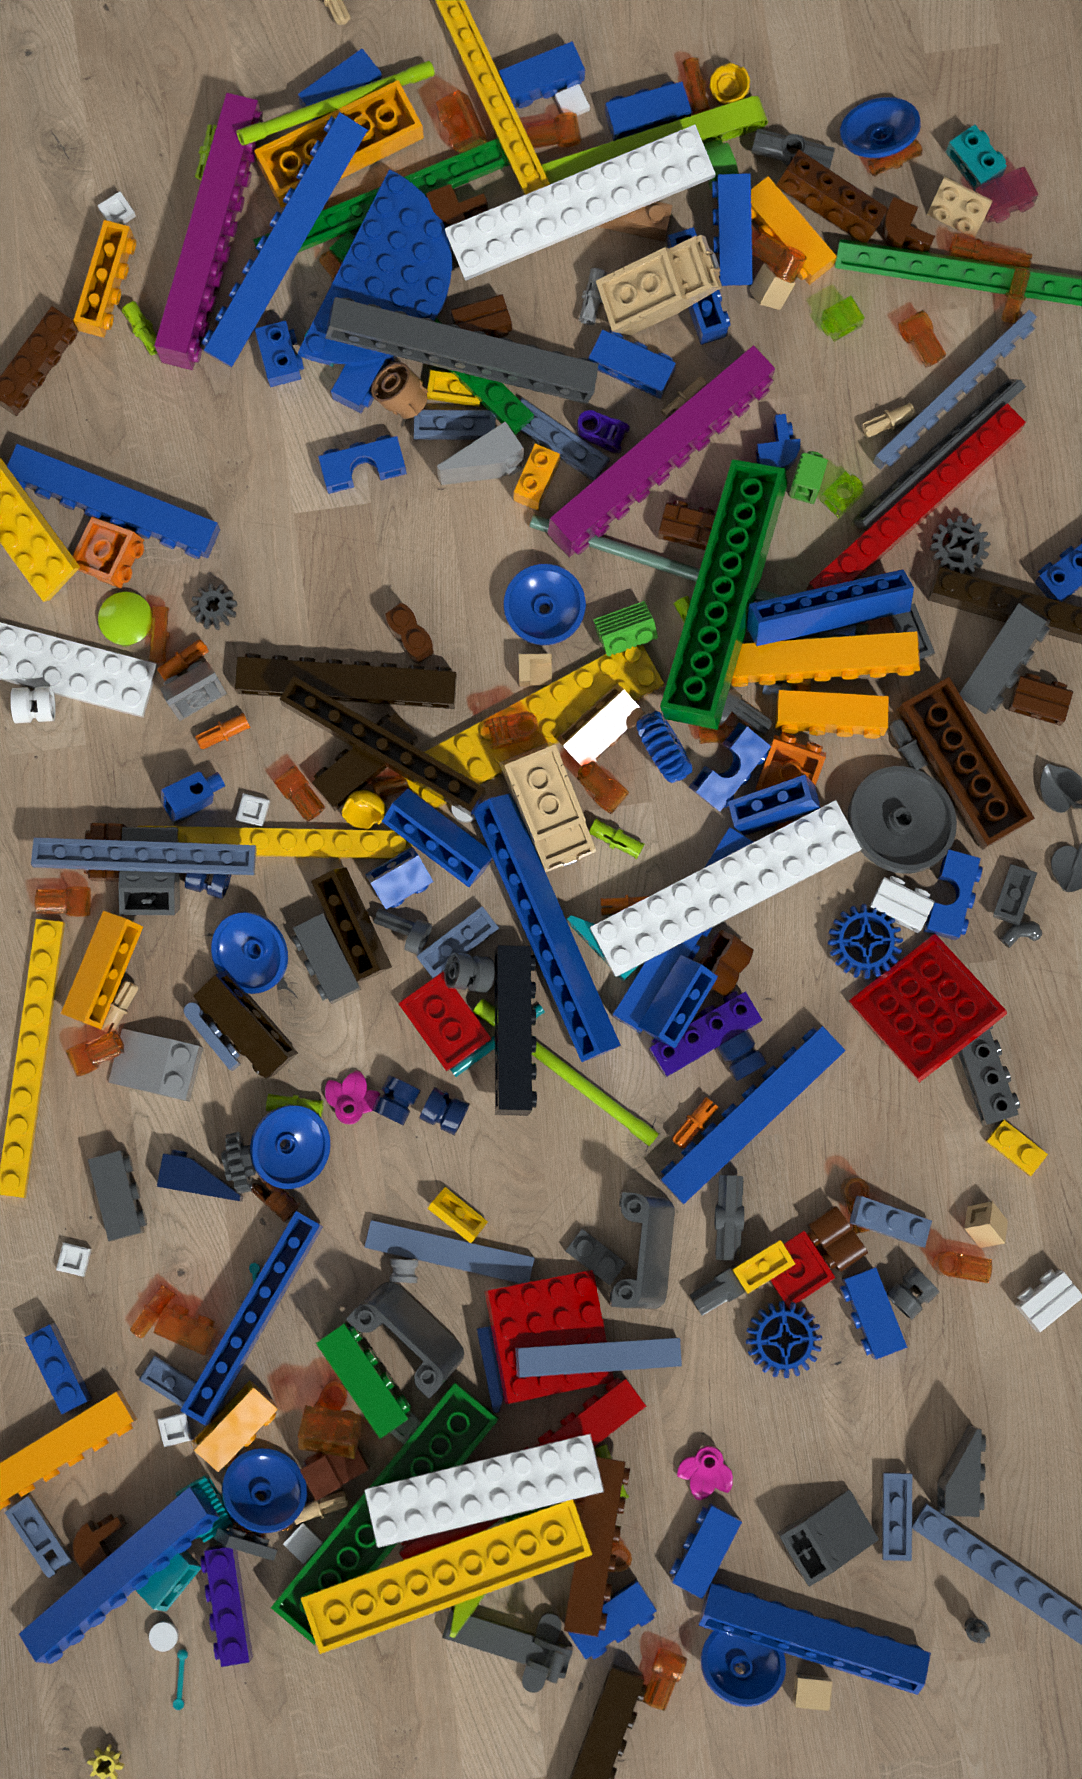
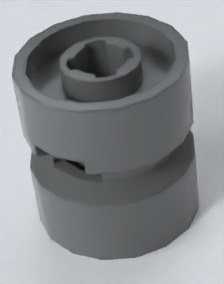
M452 953L449 955L444 971V980L448 988L461 990L468 988L469 991L487 993L493 985L495 965L490 957H471L469 954Z
M914 1266L902 1277V1284L896 1283L886 1293L890 1301L910 1320H913L923 1310V1303H930L940 1293L934 1284ZM912 1286L920 1292L917 1297L909 1291Z

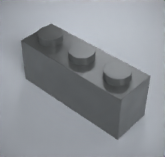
M323 913L293 928L296 935L292 936V939L298 951L304 950L308 958L304 961V964L310 976L316 974L320 982L316 988L323 1001L328 999L331 1004H334L361 990Z
M117 1151L88 1159L108 1241L145 1233L144 1226H147V1218L144 1210H139L137 1199L141 1198L137 1182L133 1183L130 1172L134 1171L130 1155L126 1156L125 1151Z

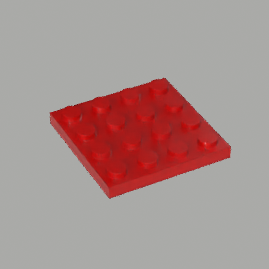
M936 934L932 935L891 967L888 972L882 974L849 1000L852 1008L919 1083L1007 1015L1006 1009Z
M593 1270L485 1291L505 1404L610 1383L614 1380L612 1371L517 1377L515 1348L607 1342Z

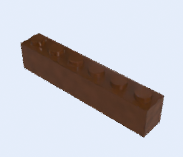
M596 1456L604 1492L585 1496L581 1519L593 1554L574 1563L564 1631L594 1637H598L599 1630L605 1631L608 1613H602L604 1601L610 1602L612 1584L607 1583L608 1572H614L617 1555L611 1553L613 1543H619L621 1526L616 1525L617 1515L624 1513L626 1497L621 1496L622 1485L628 1486L630 1468L625 1467L626 1461Z

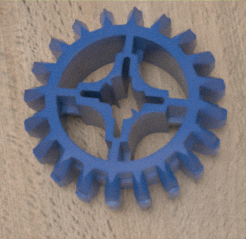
M654 711L644 715L642 719L637 721V731L646 750L668 782L675 783L676 781H681L692 773L690 759L669 722L664 719L662 713Z
M866 904L861 905L860 913H858L855 906L850 907L851 916L845 911L840 913L844 922L838 919L833 921V924L839 930H829V934L836 937V939L829 940L827 944L837 947V949L829 953L830 956L839 954L841 957L835 962V965L839 966L843 961L847 964L843 969L844 973H848L852 967L854 968V978H857L862 970L864 979H869L870 970L873 971L875 977H879L881 975L879 967L885 972L890 970V966L886 961L892 964L897 963L898 959L892 953L900 954L902 949L894 946V944L902 943L903 938L894 937V934L901 931L900 927L892 929L890 926L896 921L895 918H890L886 921L884 919L886 913L877 915L876 908H872L870 913H868ZM860 920L858 935L843 938L847 926L854 921ZM869 921L878 924L886 937L874 934L871 931ZM864 934L867 935L868 938L871 939V941H875L867 946V950L866 948L862 947L863 944L860 945L859 942H856L857 940H860L864 936ZM887 945L883 957L879 961L871 963L870 957L872 956L873 947ZM844 946L857 949L862 963L851 958Z
M779 1301V1310H775L774 1305L770 1303L768 1304L769 1314H766L763 1309L758 1310V1313L763 1317L761 1321L755 1317L751 1318V1321L757 1324L756 1330L750 1327L746 1330L748 1333L754 1334V1339H746V1344H755V1348L748 1350V1354L754 1355L758 1353L759 1356L753 1363L759 1365L764 1361L765 1364L762 1367L764 1373L772 1366L773 1377L779 1375L780 1369H783L784 1378H789V1369L793 1370L795 1376H799V1365L806 1371L810 1369L809 1365L805 1362L807 1358L813 1362L817 1361V1358L811 1355L812 1349L817 1352L821 1351V1347L813 1345L814 1341L822 1340V1336L813 1335L812 1331L818 1330L820 1326L819 1324L809 1325V1322L814 1319L813 1314H809L805 1318L802 1317L806 1311V1308L803 1306L796 1313L794 1312L796 1307L794 1302H791L790 1309L785 1310L784 1301ZM787 1316L798 1320L806 1334L791 1333L787 1323ZM778 1317L776 1332L772 1335L761 1336L767 1323ZM783 1331L787 1332L786 1336L798 1338L797 1340L786 1342L785 1353L781 1343L777 1344L776 1341H770L771 1339L781 1337ZM806 1343L802 1354L790 1362L791 1348L796 1344ZM762 1345H775L779 1350L781 1363L772 1361L763 1351Z

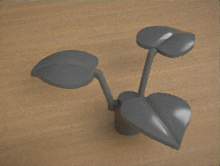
M1047 764L1040 778V792L1045 804L1058 813L1066 812L1071 805L1076 809H1082V804L1077 803V801L1082 799V778L1080 775L1068 768ZM1082 843L1078 850L1072 846H1063L1056 850L1052 856V873L1065 892H1075L1082 889Z

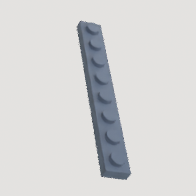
M1030 310L1026 312L875 456L873 464L879 470L886 464L891 467L901 457L899 452L905 446L910 449L920 439L918 434L924 428L929 431L939 421L937 416L943 410L949 412L958 403L956 398L962 392L968 394L977 385L976 379L981 374L987 376L996 367L995 361L1000 356L1006 358L1015 349L1014 343L1019 338L1025 340L1034 331L1033 324L1037 316Z
M34 838L31 865L33 868L255 875L257 848L255 845Z
M925 1503L912 1523V1529L1082 1645L1081 1609Z

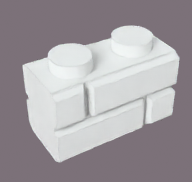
M890 876L889 879L884 877L868 910L876 908V914L878 915L885 912V918H895V923L919 933L935 901L929 899L930 894L922 889L915 888L912 891L904 887L905 882L897 877Z
M1053 1269L1049 1270L1040 1277L1041 1284L1034 1290L1028 1287L1018 1295L1020 1301L1015 1306L1036 1332L1043 1331L1082 1299L1081 1292L1062 1270H1057L1056 1272Z

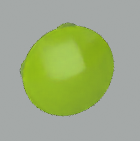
M119 592L110 596L102 604L98 614V623L103 635L111 642L124 647L141 641L149 633L154 622L152 610L147 601L140 595L132 592Z

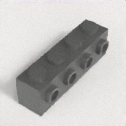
M1019 603L959 693L962 699L984 714L990 713L991 710L996 712L1004 701L1001 695L1007 687L1011 689L1020 675L1017 674V671L1021 665L1026 666L1034 656L1035 652L1032 648L1036 642H1042L1048 635L1050 628L1047 626L1051 620L1025 603Z
M993 1026L958 1052L982 1126L1019 1115L1017 1109L1020 1108L1018 1097L1015 1092L1011 1093L1008 1082H1011L1009 1070L1006 1066L1002 1067L999 1058L1002 1055L1000 1044L997 1039L993 1040L990 1029H993Z

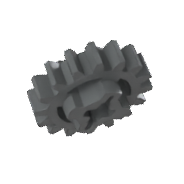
M961 516L957 517L955 523L948 518L945 522L946 527L940 524L937 527L938 533H934L931 537L936 543L930 546L931 551L937 552L932 557V560L941 561L938 568L946 566L949 568L948 570H957L964 574L965 570L969 574H973L975 571L974 565L981 568L984 564L981 559H987L989 555L984 550L990 547V542L984 541L988 533H980L979 531L982 524L971 525L972 518L970 517L966 523L962 522ZM947 534L949 544L943 547V538ZM956 543H958L959 545H966L963 550L961 547L954 548ZM977 545V554L972 558L971 549Z
M240 1132L226 1134V1150L221 1152L227 1181H234L237 1193L252 1191L251 1176L256 1173L251 1160L250 1145L244 1146L243 1137H241Z

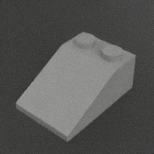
M504 422L437 465L438 480L441 485L497 479L507 474L512 476L522 469L521 465L524 464V448L507 423Z
M208 661L194 663L187 669V673L180 677L178 675L170 677L164 682L165 686L160 688L166 702L179 721L227 694Z
M122 1029L108 1083L190 1102L203 1048L177 1040Z

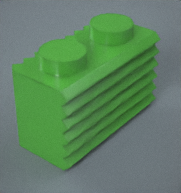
M814 451L801 454L789 492L790 498L810 504L815 503L828 460L823 458L822 454Z
M645 601L593 619L597 636L606 655L609 657L611 654L626 651L627 648L631 649L632 646L636 647L637 645L646 644L658 638L654 619Z

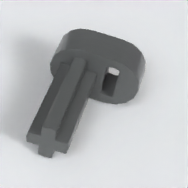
M730 688L719 725L722 726L732 712L765 735L772 726L773 721L741 700L743 695Z
M378 909L373 922L407 935L404 949L416 955H419L423 950L432 930V923L421 919L412 922Z

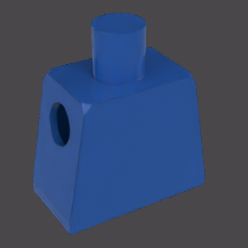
M200 771L161 789V804L172 823L176 825L211 805L214 798L213 793L225 787L224 781L218 772L207 778H204ZM198 791L200 792V794H194L192 792Z

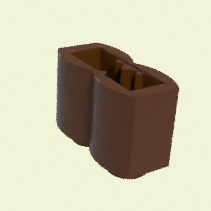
M400 603L385 613L390 632L397 640L403 643L405 653L413 662L419 664L434 654L431 637L424 628L417 625L416 617L407 605Z
M720 930L715 935L708 948V953L699 963L718 976L711 990L726 997L735 988L739 974L750 963L754 950L739 938L724 930Z
M837 1206L831 1207L807 1224L809 1231L806 1234L815 1247L818 1245L822 1247L825 1252L822 1258L831 1270L836 1268L837 1271L842 1272L868 1253Z

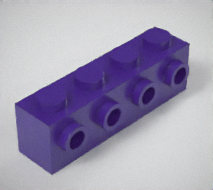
M735 991L723 998L725 1004L715 1008L714 1005H711L699 1012L701 1018L690 1023L676 1048L657 1039L651 1041L653 1046L649 1048V1051L665 1078L762 1021L746 991L740 995L738 991Z
M224 1545L208 1547L204 1551L205 1556H201L202 1572L208 1575L209 1584L205 1585V1595L207 1602H212L213 1613L209 1614L211 1631H216L217 1642L213 1643L215 1660H220L221 1667L249 1663L253 1658L238 1552Z

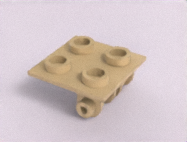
M944 177L927 215L975 239L993 201Z

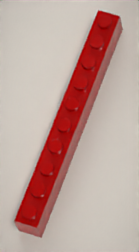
M1007 403L810 581L806 591L858 580L1017 436L1026 424L1023 418Z
M616 1377L605 1386L607 1392L599 1398L594 1394L582 1404L584 1409L575 1415L572 1411L559 1421L562 1425L554 1432L549 1429L537 1438L539 1444L535 1447L591 1434L593 1446H596L647 1406L626 1378L620 1380ZM502 1517L401 1542L403 1548L399 1551V1554L403 1560L487 1530Z

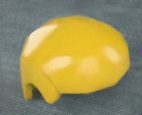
M727 63L716 68L711 75L709 89L714 99L726 105L742 100L749 93L750 77L744 67Z
M368 790L351 793L342 808V817L346 822L364 830L371 829L376 822L380 825L386 815V806L378 794Z

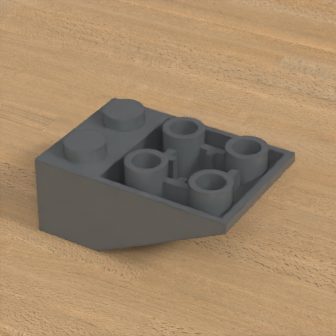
M123 827L121 841L179 843L178 827ZM119 872V915H175L180 910L179 873Z
M968 1425L937 1481V1510L945 1516L980 1517V1510H984L985 1495L980 1492V1481L985 1480V1464L981 1463V1452L986 1450V1436L982 1434V1429L973 1425Z
M850 1489L777 1532L809 1587L838 1570L879 1540Z

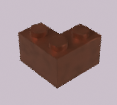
M345 1436L331 1444L333 1450L324 1455L320 1450L303 1461L305 1465L300 1469V1472L316 1501L370 1469L355 1438L348 1441Z

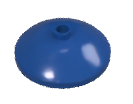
M883 97L866 101L852 109L843 119L840 127L842 143L853 154L865 158H884L904 150L917 137L921 128L920 115L914 105L900 98Z
M538 564L522 570L511 580L505 592L504 613L509 626L520 638L532 644L553 645L568 639L577 631L585 615L586 600L581 584L569 571L556 565ZM542 605H547L550 610L547 613H542L539 608Z
M238 912L225 918L214 932L211 952L218 973L226 970L245 993L257 994L265 992L277 985L284 976L288 964L287 945L277 926L265 916L255 912ZM256 944L260 947L261 952L257 950Z
M286 1105L276 1108L263 1117L254 1130L250 1145L252 1164L258 1175L275 1187L282 1189L302 1187L313 1181L325 1167L330 1153V1135L326 1124L314 1111L299 1105ZM285 1139L286 1145L285 1147L281 1148L280 1143L282 1140Z
M262 1448L247 1451L230 1464L222 1482V1497L227 1511L241 1526L254 1532L272 1533L287 1528L299 1517L305 1506L307 1487L300 1468L291 1458L279 1451ZM256 1494H262L265 1500H258Z
M713 1631L705 1641L701 1652V1670L706 1683L718 1697L733 1705L752 1707L767 1702L778 1692L785 1678L786 1661L783 1652ZM735 1667H740L743 1670V1674H738L735 1671Z

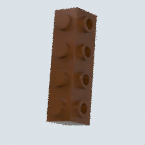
M801 150L797 151L776 185L863 243L869 241L888 211L886 206Z
M53 306L50 307L0 376V406L16 417L21 410L26 408L34 392L42 386L50 370L58 364L62 354L74 342L79 332L74 321Z

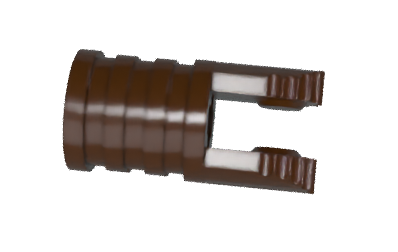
M260 1177L259 1179L272 1194L258 1183L252 1184L251 1192L285 1223L302 1204L299 1201L297 1202L285 1189L275 1187Z

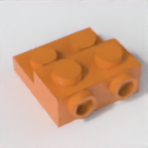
M91 517L76 547L73 558L80 566L78 571L94 576L104 583L122 588L123 583L129 582L132 577L131 567L135 558H140L144 552V540L133 531Z
M781 733L780 736L774 735L755 790L760 791L802 775H806L816 786L826 759V753L822 751L823 747L813 742H807L806 746L797 743V738L787 733Z

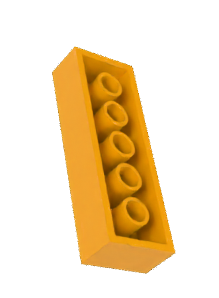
M399 80L254 150L257 163L281 208L287 205L283 202V199L290 187L296 189L301 181L296 177L303 164L309 166L314 156L310 155V152L317 140L323 142L327 132L324 131V128L330 117L337 118L339 112L368 130L340 179L424 138L423 125Z

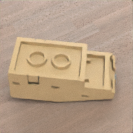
M703 235L694 236L672 248L664 247L596 280L612 331L626 335H633L674 316L722 288L715 253L709 249L706 237Z
M548 742L499 762L509 790L546 873L559 867L571 865L577 862L576 859L581 860L580 858L596 852L595 845L585 823L586 819L556 744Z

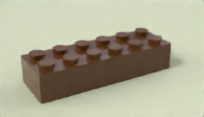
M950 677L901 704L898 712L915 740L917 739L919 747L982 850L1035 819Z

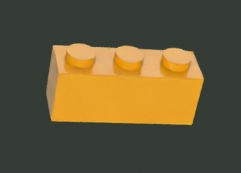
M249 1380L214 1417L210 1424L191 1442L193 1450L218 1473L223 1467L228 1468L236 1459V1453L243 1446L247 1447L254 1441L257 1435L256 1432L263 1425L267 1426L273 1421L276 1416L275 1412L278 1410L275 1402Z

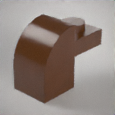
M451 184L426 193L434 213L442 220L445 228L488 211V202L484 193L460 203Z
M893 197L882 226V235L887 246L902 248V245H904L909 250L929 252L935 236L911 226L918 206Z
M112 1514L97 1523L99 1529L90 1520L77 1532L73 1543V1553L77 1564L85 1576L112 1554L103 1539L127 1524L122 1514L116 1518Z

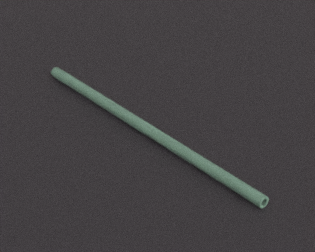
M533 514L530 527L548 533L550 519ZM595 535L588 541L590 544L588 547L695 582L697 581L699 568L602 536L598 538ZM758 588L755 601L760 602L782 596ZM864 622L857 623L855 634L866 635L869 624Z

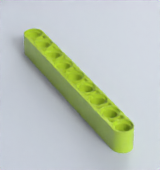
M752 96L566 156L541 166L551 185L692 125H696L703 145H705L709 141L722 140L724 142L757 131V129L765 127L768 124V120L760 98Z

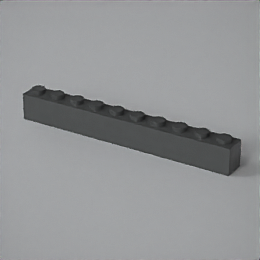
M346 297L334 298L325 339L588 404L594 394L599 366L598 363L591 362L587 358H574L566 356L559 351H546L539 349L535 345H523L515 343L508 338L487 336L481 331L472 332L461 329L457 325L436 323L429 318H417L409 316L402 311L393 312L381 309V307L374 304L365 305L357 303Z

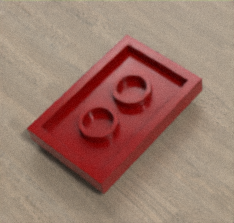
M444 972L398 1003L446 1072L492 1040L459 992L446 986Z

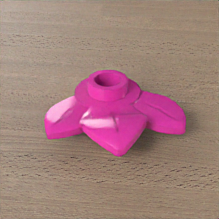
M360 1071L349 1074L342 1084L334 1080H328L325 1087L327 1103L335 1108L337 1119L347 1125L358 1122L364 1113L371 1112L377 1097L380 1096L378 1091L367 1090L366 1079ZM352 1106L354 1111L348 1114L344 1112V1108Z
M714 1446L702 1447L698 1450L696 1456L685 1458L678 1467L677 1477L690 1480L691 1492L696 1500L707 1498L713 1493L715 1488L729 1493L733 1484L732 1471L723 1463L722 1452ZM708 1457H711L715 1461L713 1464L709 1465L706 1464L704 1460Z

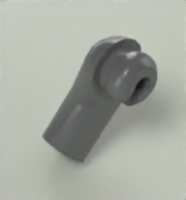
M1021 921L1020 925L1013 924L1000 938V941L1010 948L1020 937H1028L1033 941H1037L1043 933L1038 923L1034 921Z

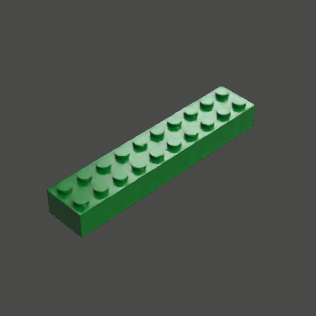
M734 459L731 461L660 705L666 720L718 730L747 629L749 604L755 601L788 482L785 468Z
M455 1381L369 1488L461 1466L496 1424L499 1417ZM365 1492L271 1606L272 1610L313 1645L316 1642L301 1597L376 1570L398 1544L394 1543L377 1547Z

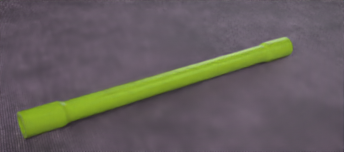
M426 61L409 67L400 73L265 122H258L237 130L239 142L244 146L261 140L270 134L328 114L399 80L401 86L428 79L435 74L433 65L430 61Z
M482 998L473 1012L495 1027L494 1006ZM536 1041V1052L532 1053L536 1059L619 1121L634 1136L650 1147L659 1135L657 1131L641 1119L636 1118Z

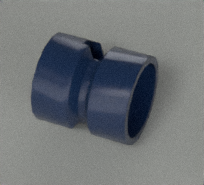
M187 873L185 888L199 893L206 890L208 895L223 899L229 887L232 874H214L212 882H209L210 874Z
M748 1030L717 1047L724 1061H731L732 1064L729 1069L736 1082L767 1064L762 1053L759 1050H753L755 1041Z
M388 1075L382 1087L384 1094L377 1097L372 1111L404 1126L410 1114L408 1106L415 1104L421 1090Z
M434 1087L419 1119L431 1125L438 1123L441 1130L455 1136L470 1103L457 1097L450 1099L449 1093Z

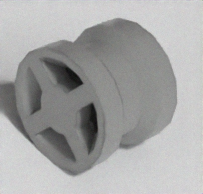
M390 1259L393 1273L389 1277V1282L417 1283L418 1277L415 1275V1268L418 1267V1260Z

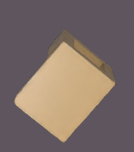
M763 263L749 292L760 305L780 310L796 282L784 268Z
M519 654V687L548 686L552 683V654Z
M992 1201L968 1206L964 1229L980 1248L1005 1244L1008 1221L995 1203Z
M795 1673L794 1706L796 1708L829 1711L832 1692V1680L830 1677Z

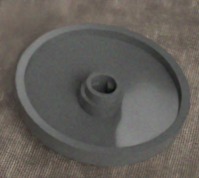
M891 766L873 772L856 788L848 807V824L862 848L860 851L871 862L891 872L910 874L929 869L947 854L955 839L957 819L949 795L935 779L922 771H916L914 768Z

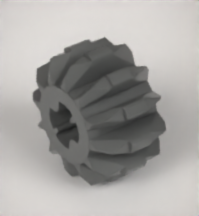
M211 583L208 584L209 591L207 592L203 588L198 589L201 597H192V601L197 605L191 607V612L197 614L195 617L197 623L204 621L205 629H209L212 623H214L215 629L220 630V622L223 621L226 626H229L230 622L227 617H236L237 614L232 609L237 607L238 604L236 600H231L234 596L231 590L225 592L224 585L220 584L215 591ZM213 602L216 605L218 604L219 607L215 612L209 606Z

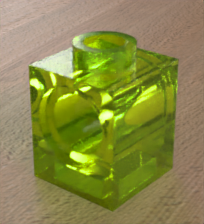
M851 295L825 309L820 325L825 335H830L835 342L861 328L865 317Z
M845 471L822 493L820 501L840 519L862 497L865 490L862 487L863 483L857 476L849 475ZM845 488L850 492L851 496L849 498H842L838 495L837 490Z

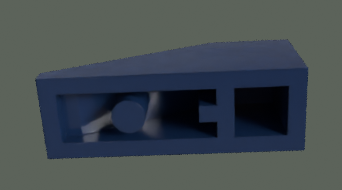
M171 1149L170 1155L163 1154L157 1187L243 1202V1195L237 1193L235 1189L195 1159L187 1158L188 1152Z
M491 1325L477 1328L493 1413H498L504 1394Z

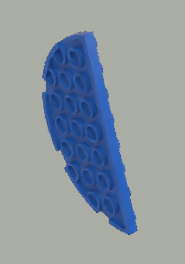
M389 169L298 350V356L327 365L335 363L350 364V366L367 365L393 356L325 339L330 309L335 297L350 298L357 303L365 305L374 304L381 307V309L393 312L402 311L409 316L429 318L434 322L441 312L451 281L452 253L450 242L444 230L445 226L442 220L434 213L428 198L413 183L398 173Z

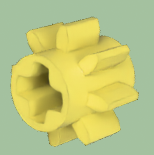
M111 1744L103 1752L97 1747L94 1750L97 1758H90L87 1761V1764L93 1765V1771L90 1776L97 1775L101 1777L100 1779H106L110 1776L111 1779H117L118 1774L115 1769L121 1770L125 1766V1764L119 1762L122 1752L115 1753L112 1751ZM102 1761H111L112 1764L109 1767L102 1768L100 1765Z

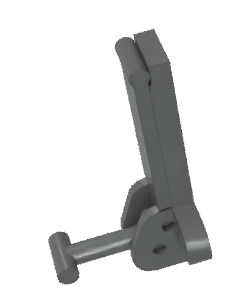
M451 1608L442 1638L526 1664L522 1676V1684L526 1691L536 1693L543 1688L546 1680L557 1683L558 1678L565 1679L573 1653V1646L558 1642L562 1623L557 1614L548 1612L542 1615L535 1634L472 1614L457 1636L453 1638L449 1637L454 1608Z

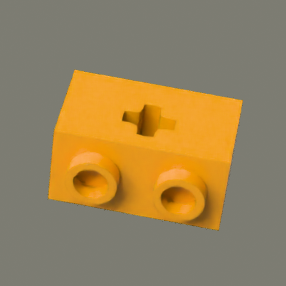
M538 444L534 445L513 492L515 502L539 511L560 464L559 453Z

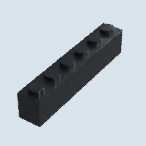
M498 945L494 952L495 1115L529 1116L532 1108H536L537 1092L532 1091V1080H536L537 1075L536 1063H532V1053L536 1052V1036H532V1025L535 1026L536 1009H531V998L536 996V983L531 982V971H535L536 957L531 955V946Z

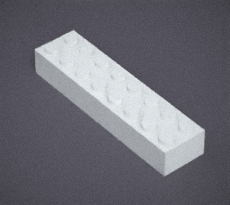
M591 1434L365 1489L377 1547L604 1492Z

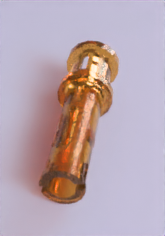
M956 233L952 237L948 255L1030 268V259H1032L1031 253L1027 254L983 244V241L979 238L970 240L961 238Z

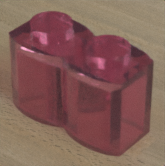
M1025 167L1015 169L1000 178L991 180L975 190V192L993 201L985 217L987 223L993 221L1001 223L1011 216V212L1018 210L1025 212L1031 209L1039 195Z

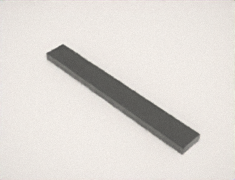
M1008 379L859 513L853 520L855 525L861 529H869L1002 407L1017 396L1026 387L1021 379Z

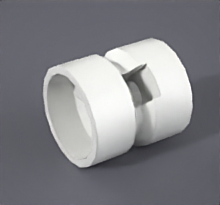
M52 686L35 687L34 691H31L28 687L12 688L11 711L14 723H31L33 718H36L38 722L54 721L56 707ZM34 700H37L38 709H34Z

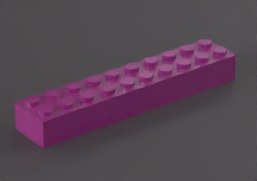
M226 92L154 345L161 362L164 364L193 371L195 362L199 363L201 359L202 347H200L202 337L205 338L209 330L208 315L209 312H214L216 306L215 290L216 287H221L223 281L222 265L223 262H228L231 248L228 244L230 237L234 238L236 235L238 222L235 219L237 212L241 213L245 201V197L242 196L245 187H249L252 172L249 171L251 163L256 162L254 150L258 149L256 147L258 141L242 146L237 136V130L263 122V111H260L258 100Z
M754 345L555 513L550 518L548 535L569 558L574 553L580 555L590 545L588 541L595 535L599 538L610 528L609 523L615 518L619 521L630 511L629 506L635 501L638 503L642 502L650 494L649 489L655 484L658 486L662 485L670 477L669 472L675 467L678 469L682 468L690 460L689 455L695 450L700 452L710 443L711 440L709 438L716 432L718 435L723 433L730 426L731 423L729 421L732 418L743 416L749 410V404L753 400L757 399L760 401L769 393V386L774 381L772 377L775 367Z

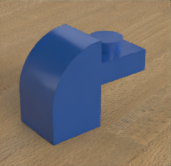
M786 414L775 415L773 421L775 442L757 444L755 453L757 464L785 468L786 472L797 459L801 439L790 440V438H793L792 423L787 422Z

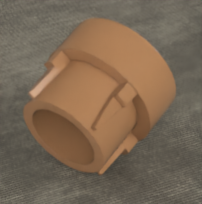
M396 362L385 367L376 376L372 385V396L386 410L392 411L396 415L399 414L402 418L409 419L417 416L425 407L428 390L406 364Z

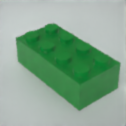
M346 1322L318 1341L316 1345L381 1439L410 1418L409 1411L412 1407L403 1394L398 1396L394 1391L393 1387L396 1383L387 1370L382 1373L377 1365L380 1359L371 1347L365 1348L361 1342L364 1338L362 1332L351 1326L349 1322Z

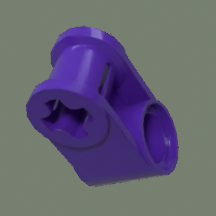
M592 410L581 413L576 427L577 434L581 439L598 445L612 453L621 452L622 447L620 445L624 435L630 430V426L625 422ZM592 421L596 428L591 431L586 430L582 423Z

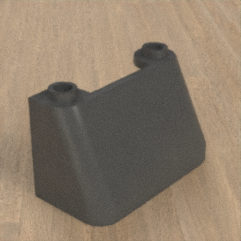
M621 1192L619 1207H621L623 1216L631 1222L642 1223L637 1279L626 1278L616 1283L613 1291H610L609 1305L619 1308L658 1309L665 1303L667 1298L675 1208L673 1203L664 1197Z
M395 1282L382 1283L346 1318L355 1329L363 1333L372 1332L384 1323L424 1362L417 1369L414 1380L419 1390L428 1398L441 1387L464 1359L462 1345Z

